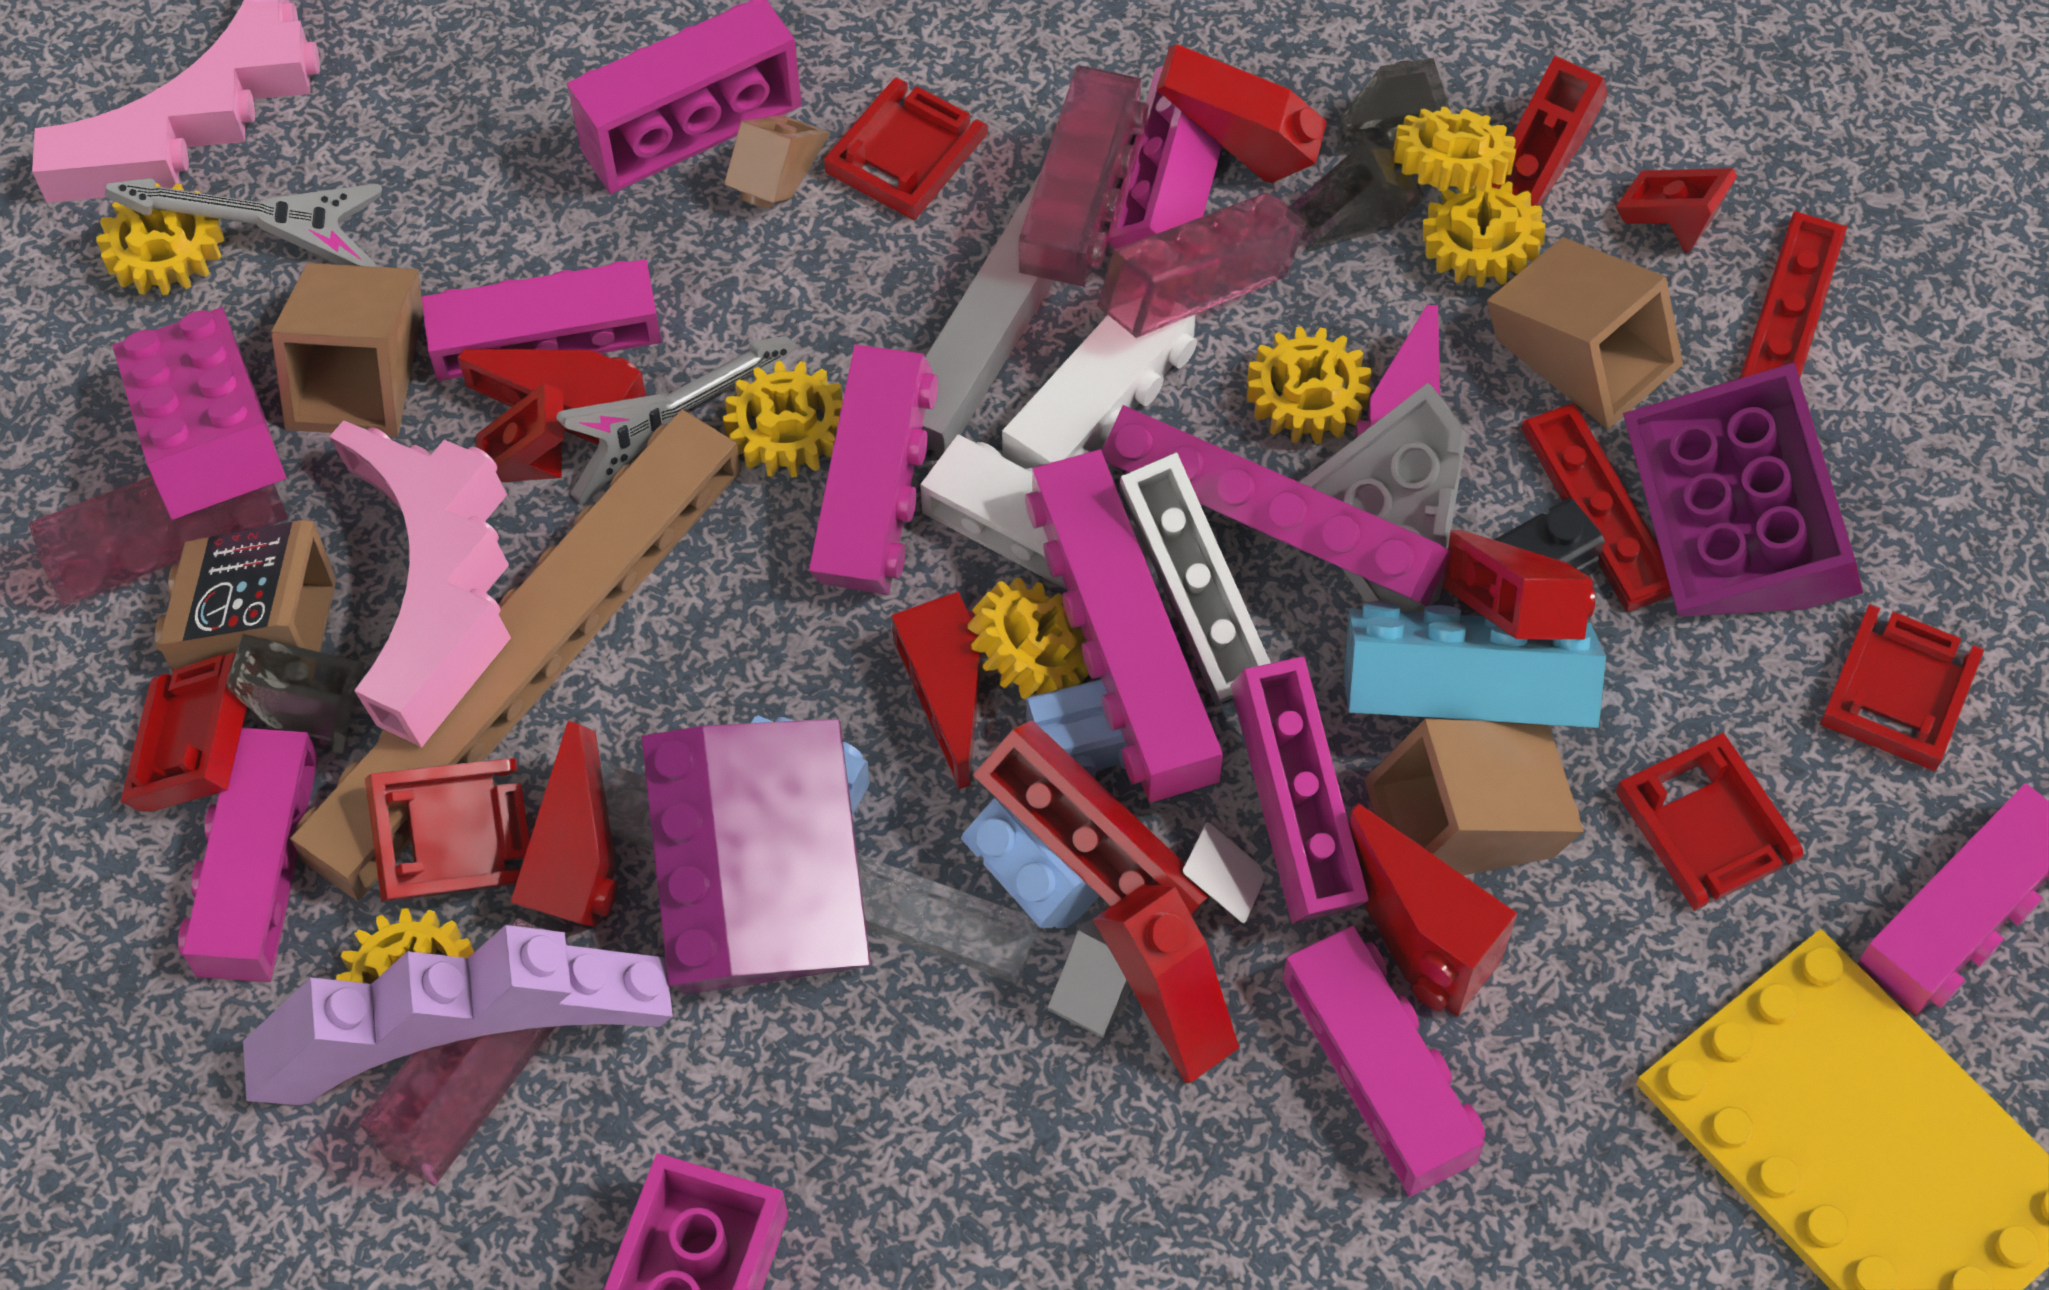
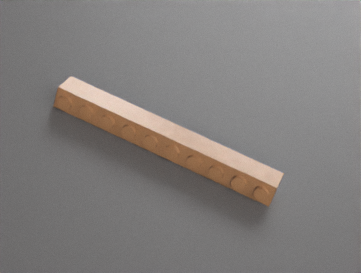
M683 409L679 411L668 425H660L651 435L647 448L632 464H626L618 470L611 482L610 488L596 504L586 506L579 513L574 522L573 529L557 546H551L545 550L539 558L534 572L519 588H512L504 595L499 603L501 609L499 616L511 639L424 746L420 747L383 729L378 743L361 761L354 762L346 768L338 781L337 788L319 807H313L304 814L297 825L295 834L290 838L302 863L359 902L378 880L365 778L372 773L484 761L739 475L741 466L737 443ZM406 805L388 807L395 860L411 843Z

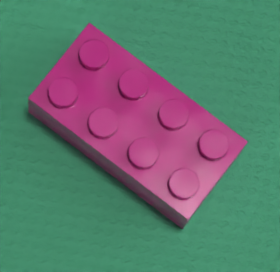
M750 0L744 4L735 5L724 13L695 26L686 27L675 35L648 47L639 48L628 56L599 69L590 70L581 77L567 82L580 149L609 194L736 137L741 121L784 115L802 107L795 39L767 0Z
M223 306L211 311L200 310L192 312L183 317L181 321L156 330L137 331L129 335L124 341L112 345L147 466L171 520L287 479L245 360Z
M656 1153L604 1290H762L789 1217L783 1190Z

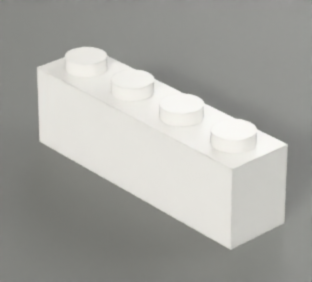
M1140 279L1002 430L1003 458L1026 469L1098 450L1107 441L1122 405L1131 409H1135L1139 403L1144 406L1149 405L1158 395L1163 385V376L1173 365L1181 368L1191 358L1197 345V339L1194 338L1196 313Z
M958 434L920 484L922 513L1066 589L1062 576L1053 578L1048 569L1043 544L1048 542L1043 527L1034 529L1027 513L1025 494L1032 492V468L1024 469L1003 458L989 444L983 442L975 443ZM1129 520L1152 575L1155 568L1134 521Z
M1176 452L1121 476L1119 489L1215 705H1218L1233 698L1230 684L1244 669L1270 664L1271 662Z

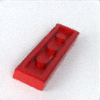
M1793 211L1739 379L1794 362L1799 378H1801L1848 226Z
M1575 403L1523 420L1521 430L1562 501L1567 498L1574 499L1602 533L1605 543L1601 555L1598 556V564L1626 613L1673 596L1657 542Z

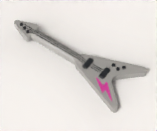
M152 178L114 182L106 185L105 196L108 199L144 215H150L152 209L256 224L262 230L338 265L376 267L375 262L340 229L338 224L378 199L382 193V187L379 184L267 198L260 202L156 187L155 180Z
M787 336L753 341L749 345V352L666 396L657 394L560 411L556 419L565 428L600 438L598 448L574 486L571 496L579 504L585 503L614 478L621 467L630 463L646 448L653 432L662 424L668 425L681 409L687 411L735 385L738 379L745 380L754 375L753 369L756 367L761 368L767 374L774 368L776 361H782L795 349L796 343Z

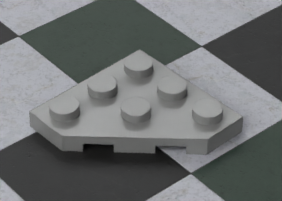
M1427 383L1302 479L1300 483L1430 539L1448 549L1467 432L1434 387ZM1343 569L1366 603L1373 601L1389 602L1398 605L1400 611L1421 613L1426 607ZM1444 572L1428 606L1440 599Z

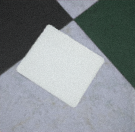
M1209 822L1205 824L1183 868L1184 875L1242 923L1246 922L1266 878L1260 865Z

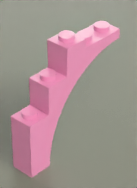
M244 0L228 28L213 46L193 65L167 84L136 101L101 115L62 125L35 128L32 173L46 203L105 198L106 185L108 183L145 178L154 179L155 183H159L160 187L172 189L176 183L179 184V172L188 171L189 158L187 147L245 142V123L255 121L253 99L310 94V75L320 73L319 53L316 43L307 42L301 21H298L295 4L290 3V0Z
M343 420L329 437L347 469L389 497L402 511L409 538L410 561L405 595L389 639L371 669L354 691L376 726L423 747L511 639L499 616L501 612L499 605L492 597L486 594L509 566L497 543L499 540L497 532L486 522L507 496V493L496 474V463L487 453L479 448L469 447L466 449L443 440L436 450L430 454L420 446L412 445L409 448L392 441L377 428L370 427L366 430Z

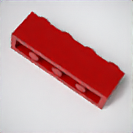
M1033 720L1014 728L973 774L985 788L1110 906L1141 885L1176 887L1191 916L1210 897L1184 875L1183 868L1185 863Z

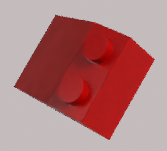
M1358 803L1351 812L1349 826L1369 901L1364 903V906L1405 980L1412 984V991L1417 999L1432 1010L1442 1011L1445 1008L1459 1017L1502 962L1518 913Z

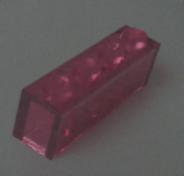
M1076 65L1019 237V273L1085 287L1091 266L1101 267L1108 234L1102 231L1106 221L1115 222L1119 211L1122 193L1121 189L1116 188L1119 177L1129 178L1135 156V146L1130 145L1132 136H1142L1147 121L1149 104L1140 101L1141 78Z
M1266 192L1118 248L1113 252L1097 307L1135 338L1146 335L1285 278L1288 275L1306 222L1289 210L1282 200Z
M150 476L31 521L29 526L40 562L61 605L65 606L179 562L185 541L272 526L289 518L273 483L171 520L154 479Z
M519 918L512 925L539 929ZM556 1026L490 1034L413 1053L359 1122L360 1126L386 1160L435 1187Z

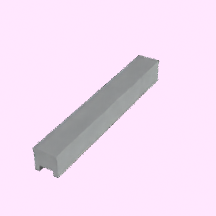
M1096 85L1093 87L925 358L933 370V374L938 376V393L934 408L925 410L922 430L927 432V448L935 451L936 457L940 458L958 434H962L1130 158L1144 110V104Z

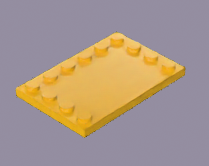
M1821 928L1637 1079L1636 1085L1830 1290H2024L2049 1268V1154Z

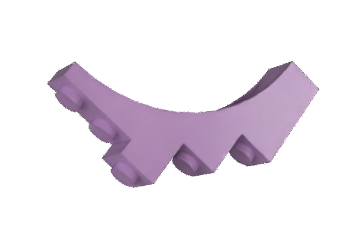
M505 925L469 958L407 951L372 984L310 977L243 1040L246 1101L289 1105L312 1103L323 1093L343 1081L396 1058L428 1048L490 1034L566 1025L615 1024L660 1027L673 1017L665 957L566 945L565 932Z

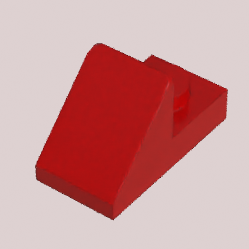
M1733 168L1641 170L1617 204L1616 209L1622 221L1628 224L1669 223L1683 251L1690 253L1715 217L1737 175Z
M543 383L476 434V448L481 449L494 460L497 465L496 474L501 482L562 478L561 441L564 440L566 428L557 421L556 416L560 411L564 410L563 390Z

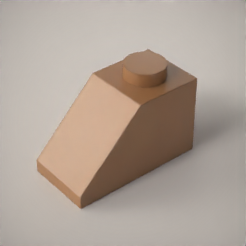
M785 115L741 121L724 185L742 191L740 198L743 201L761 207L770 208L775 202L791 199L828 139L830 132Z

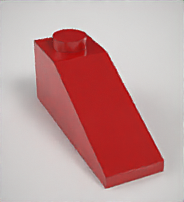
M1179 44L1169 47L1156 90L1263 181L1274 183L1316 164L1327 121L1292 90Z
M1554 55L1512 135L1516 140L1514 146L1516 154L1511 175H1506L1505 183L1507 181L1513 183V195L1516 196L1528 191L1531 193V206H1541L1585 140L1609 94L1604 77ZM1492 183V188L1500 189L1502 186Z
M463 349L458 356L466 387L510 407H513L543 383L563 390L564 410L646 396L642 372L631 362L621 357L609 358L593 350ZM565 429L566 432L599 445L600 438Z
M1450 530L1448 550L1453 553L1445 568L1443 588L1515 639L1585 640L1587 621L1594 613L1596 601L1592 586L1593 579L1567 562L1463 530Z
M959 591L891 615L893 642L958 790L970 786L982 667L981 652L975 651L971 647V644L979 635L968 629V623L976 615L973 611H967Z
M567 721L510 902L576 923L596 927L600 916H608L616 899L618 883L612 880L616 864L596 731L581 724Z
M1141 885L1093 918L1104 941L1186 1083H1192L1239 1049L1207 943L1176 887Z

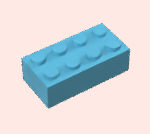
M1373 601L1364 603L1363 609L1349 608L1344 662V685L1349 713L1599 728L1606 655L1591 623H1587L1585 640L1515 639L1484 616L1461 615L1460 609L1451 606L1430 605L1424 608V613L1400 611V607L1396 604Z

